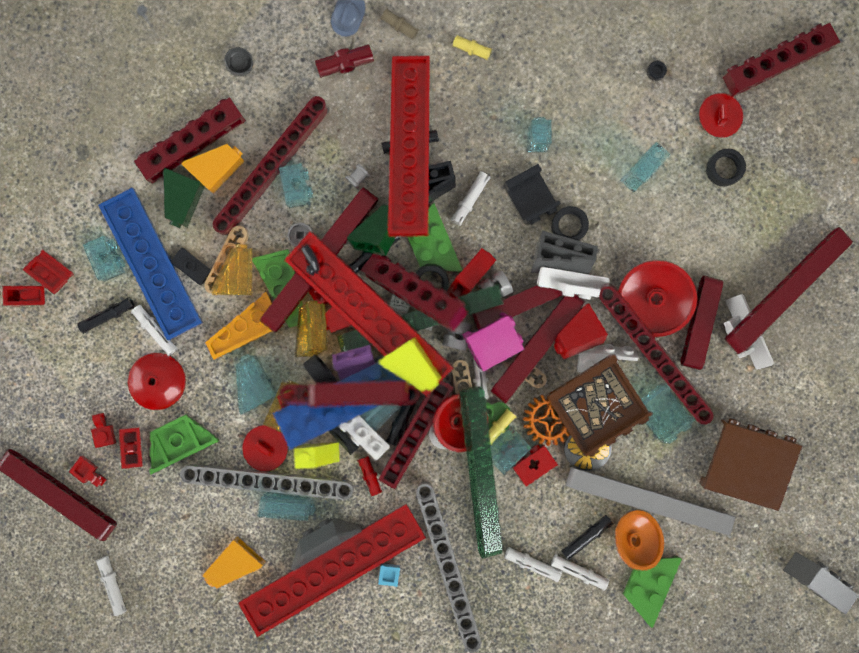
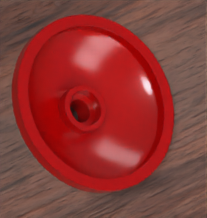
M151 353L141 357L133 364L128 375V388L132 398L140 406L150 410H162L173 406L182 397L186 387V375L183 367L175 358L164 353ZM152 378L156 381L154 385L150 383Z
M465 393L454 394L446 398L437 408L433 420V428L437 440L443 447L454 452H466L475 448L483 440L488 429V414L483 403L478 398Z

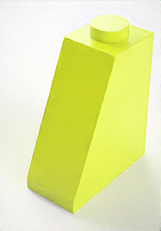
M413 338L379 361L383 367L421 391L426 388L430 391L439 385L437 381L440 380L441 376L416 338Z
M339 442L302 444L294 448L295 469L316 468L340 462Z

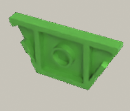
M434 203L429 207L428 236H407L420 267L426 264H437L445 271L461 272L462 267Z
M184 415L151 431L150 475L219 442V439L189 415Z
M678 556L673 558L661 557L659 563L649 570L640 571L633 569L624 589L623 595L652 628L682 559Z

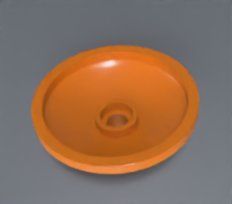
M641 510L630 511L620 519L616 528L615 541L622 560L635 570L643 571L655 567L659 563L664 551V537L659 523L652 515Z

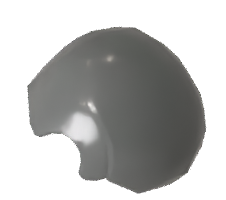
M241 47L229 49L224 57L226 70L231 75L243 77L251 72L254 63L252 55Z

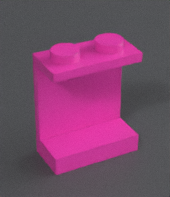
M503 312L499 314L501 318L474 333L467 331L462 334L478 368L483 372L524 350L521 344L523 339L514 329L516 324L513 318Z

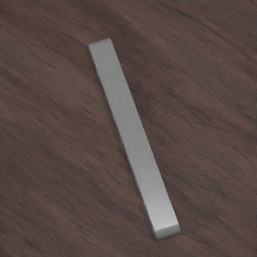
M190 464L180 472L181 480L188 484L341 500L350 498L354 492L353 483L346 479L202 464ZM188 469H192L195 472L194 478L188 476ZM208 471L214 473L213 480L207 478ZM227 473H231L233 475V482H228L226 480ZM246 475L252 476V478H253V483H252V484H247V483H246V481H245V476H246ZM265 477L272 479V486L265 485ZM284 479H289L292 482L291 488L284 487ZM303 481L310 482V490L303 489ZM328 483L331 490L324 492L321 489V484ZM347 485L350 488V493L343 494L340 491V486Z
M574 467L570 468L565 485L582 492L731 536L736 518L724 512Z
M424 481L417 486V498L463 645L468 652L474 653L481 648L480 634L434 488L431 483ZM428 487L431 492L429 495L423 496L420 494V489ZM432 505L436 507V512L428 514L425 511L426 507ZM433 525H441L442 530L439 533L433 532L431 529ZM440 543H446L448 548L445 551H440L437 546ZM446 562L454 564L450 570L445 569L443 565ZM451 581H458L460 583L457 588L449 586ZM462 599L465 601V604L462 607H458L455 605V602ZM468 618L471 620V623L465 626L461 624V621ZM471 637L477 639L474 644H469L467 640Z

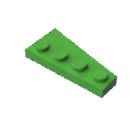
M289 249L251 258L274 300L295 274V270L285 261V258L290 254ZM303 301L300 302L286 320L289 328L308 323Z

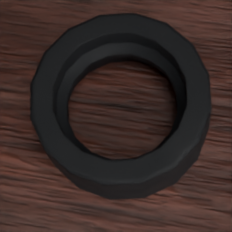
M725 148L719 150L709 158L706 164L708 178L712 183L722 187L735 184L744 176L746 171L744 157L734 149ZM722 157L732 159L736 165V173L733 177L725 179L717 173L715 164L718 159Z
M573 206L564 207L559 210L551 223L553 234L577 241L586 235L589 228L587 215L583 210ZM573 214L579 218L581 229L576 235L566 236L560 231L559 221L564 215Z
M426 264L416 271L420 278L428 271L438 273L442 279L441 289L447 292L449 277L441 266Z
M316 354L303 363L306 371L316 384L337 383L333 373Z

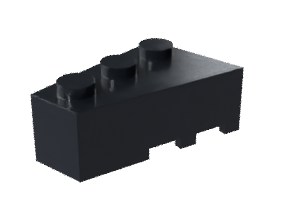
M451 160L429 166L430 203L456 187Z

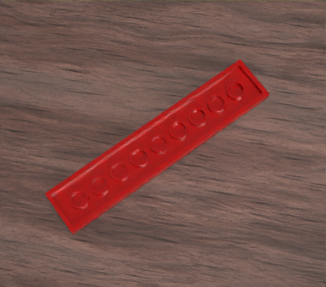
M392 56L389 237L428 236L430 56Z
M312 231L285 258V261L385 357L413 338H416L441 376L440 380L437 381L438 384L454 369L432 345ZM305 245L311 246L319 262L320 271L313 276L309 275L306 271V267L310 264L301 251ZM426 388L421 392L427 396L432 390L429 391Z
M406 503L363 528L360 533L242 599L238 604L254 633L259 637L424 540L426 536Z

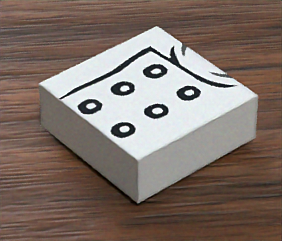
M392 295L390 306L394 309L408 312L410 305Z

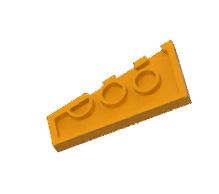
M268 292L263 293L247 309L205 342L213 360L273 332L260 322V318L272 304Z

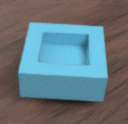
M381 564L378 585L398 587L400 565Z

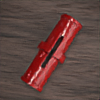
M369 456L358 459L357 461L363 474L362 478L363 481H366L370 495L375 496L383 492L377 479L378 474L374 471Z

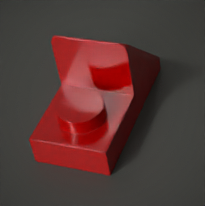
M2 286L3 306L45 305L44 287Z

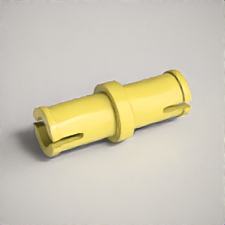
M456 35L453 42V47L468 52V55L472 56L474 54L488 60L492 48L480 45L476 40L470 41L459 35Z
M506 409L503 415L492 423L493 426L487 431L483 439L491 446L501 433L504 434L506 432L505 429L516 416Z

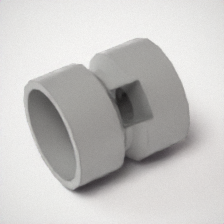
M305 223L292 225L287 235L289 242L296 247L312 229Z
M502 270L492 275L491 280L486 278L478 283L480 291L489 305L498 301L499 296L505 297L513 292L512 286ZM494 284H498L500 288L498 291L495 288Z
M461 322L454 332L446 328L448 334L444 335L442 345L466 351L467 344L462 334L467 331L471 332L472 324ZM455 334L459 335L458 340L454 339Z

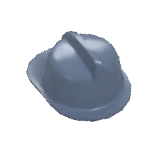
M364 0L337 1L331 16V25L338 35L348 37L358 31L366 9Z

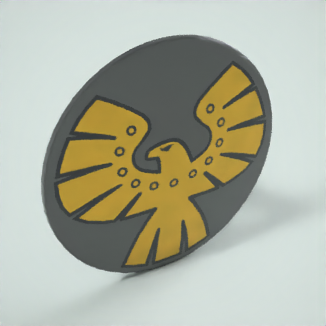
M571 435L565 443L567 460L573 467L579 470L593 471L599 469L608 461L611 455V445L601 447L599 449L600 452L593 457H586L581 453Z

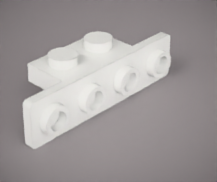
M541 267L537 285L563 291L562 295L574 297V294H580V298L591 299V296L599 297L600 287L609 283L610 279ZM607 289L602 292L604 297L607 294Z
M743 294L726 300V304L733 317L724 322L727 334L751 312ZM762 335L746 351L738 354L739 358L750 355L757 370L774 364Z
M598 345L576 354L579 355L577 372L585 371L610 354H615L618 360L638 361L637 350L630 346Z
M361 416L338 426L343 432L347 431L352 436L350 439L357 446L361 445L375 460H378L390 447Z

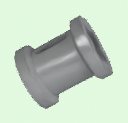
M357 164V168L349 176L345 177L356 189L359 188V184L366 177H370V174L360 164Z

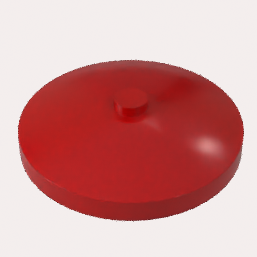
M650 260L638 264L625 275L618 290L655 337L671 335L682 329L692 318L697 305L696 288L689 274L677 264L665 260ZM618 304L621 313L625 310V306ZM630 319L627 321V325L631 328L635 327L637 321Z

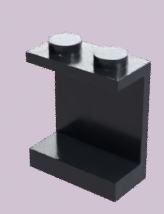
M539 164L507 180L503 185L525 225L528 223L533 225L541 220L540 217L544 214L552 215L558 211L557 207L561 204L560 201H555L540 174L542 169Z

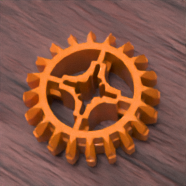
M542 394L540 395V402L537 398H533L535 405L527 404L532 409L531 411L524 410V413L529 414V417H523V420L529 421V423L523 426L524 428H531L527 431V435L534 433L532 440L536 441L539 437L538 443L540 445L543 444L544 440H546L547 446H550L551 440L554 445H558L557 438L564 442L565 439L562 435L564 434L569 437L570 434L563 424L557 433L551 435L553 427L556 424H561L562 421L554 415L548 399L545 400V396ZM546 404L544 414L534 416L536 411ZM550 414V417L556 420H553V422H550L551 424L548 425L547 422L540 419H545V417H547V415ZM534 422L544 425L545 435L540 434L536 430Z

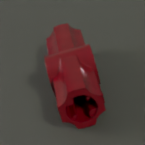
M369 44L351 50L348 48L340 49L332 56L315 60L320 78L338 72L341 74L349 73L358 66L374 62Z

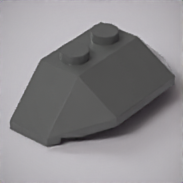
M327 518L320 522V527L315 530L309 528L304 531L297 545L291 567L292 570L295 571L360 533L363 529L362 526L337 518L332 520Z

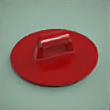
M713 94L706 98L700 107V123L705 131L712 136L718 138L729 137L735 134L742 125V107L734 97L728 94Z
M261 425L253 428L246 435L242 450L246 462L251 467L259 471H271L278 468L286 459L288 444L279 429L270 425Z

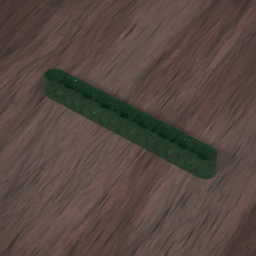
M499 285L457 297L465 304L464 308L468 313L467 315L505 304ZM419 310L401 315L416 331L439 325L438 322ZM358 330L337 336L341 352L367 345L372 346Z
M481 386L460 390V404L477 548L481 558L485 559L502 554L503 547L485 393Z

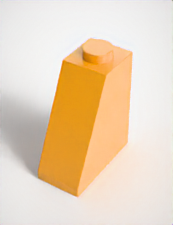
M228 144L188 159L182 165L214 194L245 161L242 159L241 155L243 153L235 146L231 148Z
M237 536L202 576L209 586L217 589L260 569L266 561Z

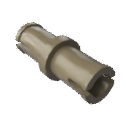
M386 9L381 16V20L393 26L395 31L402 32L412 40L419 31V29L407 23L405 18L398 17L389 9Z

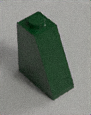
M165 168L163 171L165 218L170 220L169 224L180 229L181 226L188 228L205 186L196 180Z
M382 205L348 235L347 239L354 250L387 255L396 236H388L389 206Z

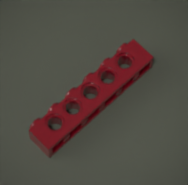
M829 22L823 26L820 23L811 28V32L807 34L804 31L796 35L794 40L790 42L788 40L781 42L777 45L778 48L774 50L769 48L760 53V57L755 58V56H752L745 60L743 65L738 66L736 64L727 69L728 73L722 78L731 96L735 97L833 49L840 43V40L831 23ZM760 64H763L766 67V70L763 69ZM744 72L748 73L749 78L745 77Z
M230 97L222 99L217 103V106L205 110L196 120L187 122L181 130L172 132L166 140L157 142L153 146L154 148L148 152L145 151L139 154L134 163L145 179L153 184L164 176L163 171L165 168L171 171L184 161L192 158L246 122V120ZM220 115H225V119L223 121H217ZM205 125H209L208 131L202 132V128ZM193 136V140L190 143H186L187 137ZM177 146V151L170 154L171 148ZM161 157L160 163L155 164V159Z
M373 253L361 269L367 279L452 332L457 329L468 314L464 308L465 304L461 300L450 298L446 291L441 288L439 290L435 289L431 282L420 280L416 273L405 271L406 269L397 262L396 264L392 263L389 257Z
M441 381L438 386L425 396L378 478L380 482L394 490L396 489L430 430L437 408L448 398L454 388L453 386Z

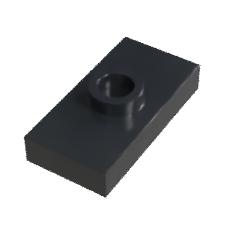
M183 247L171 259L173 265L200 286L205 282L211 271L209 267Z

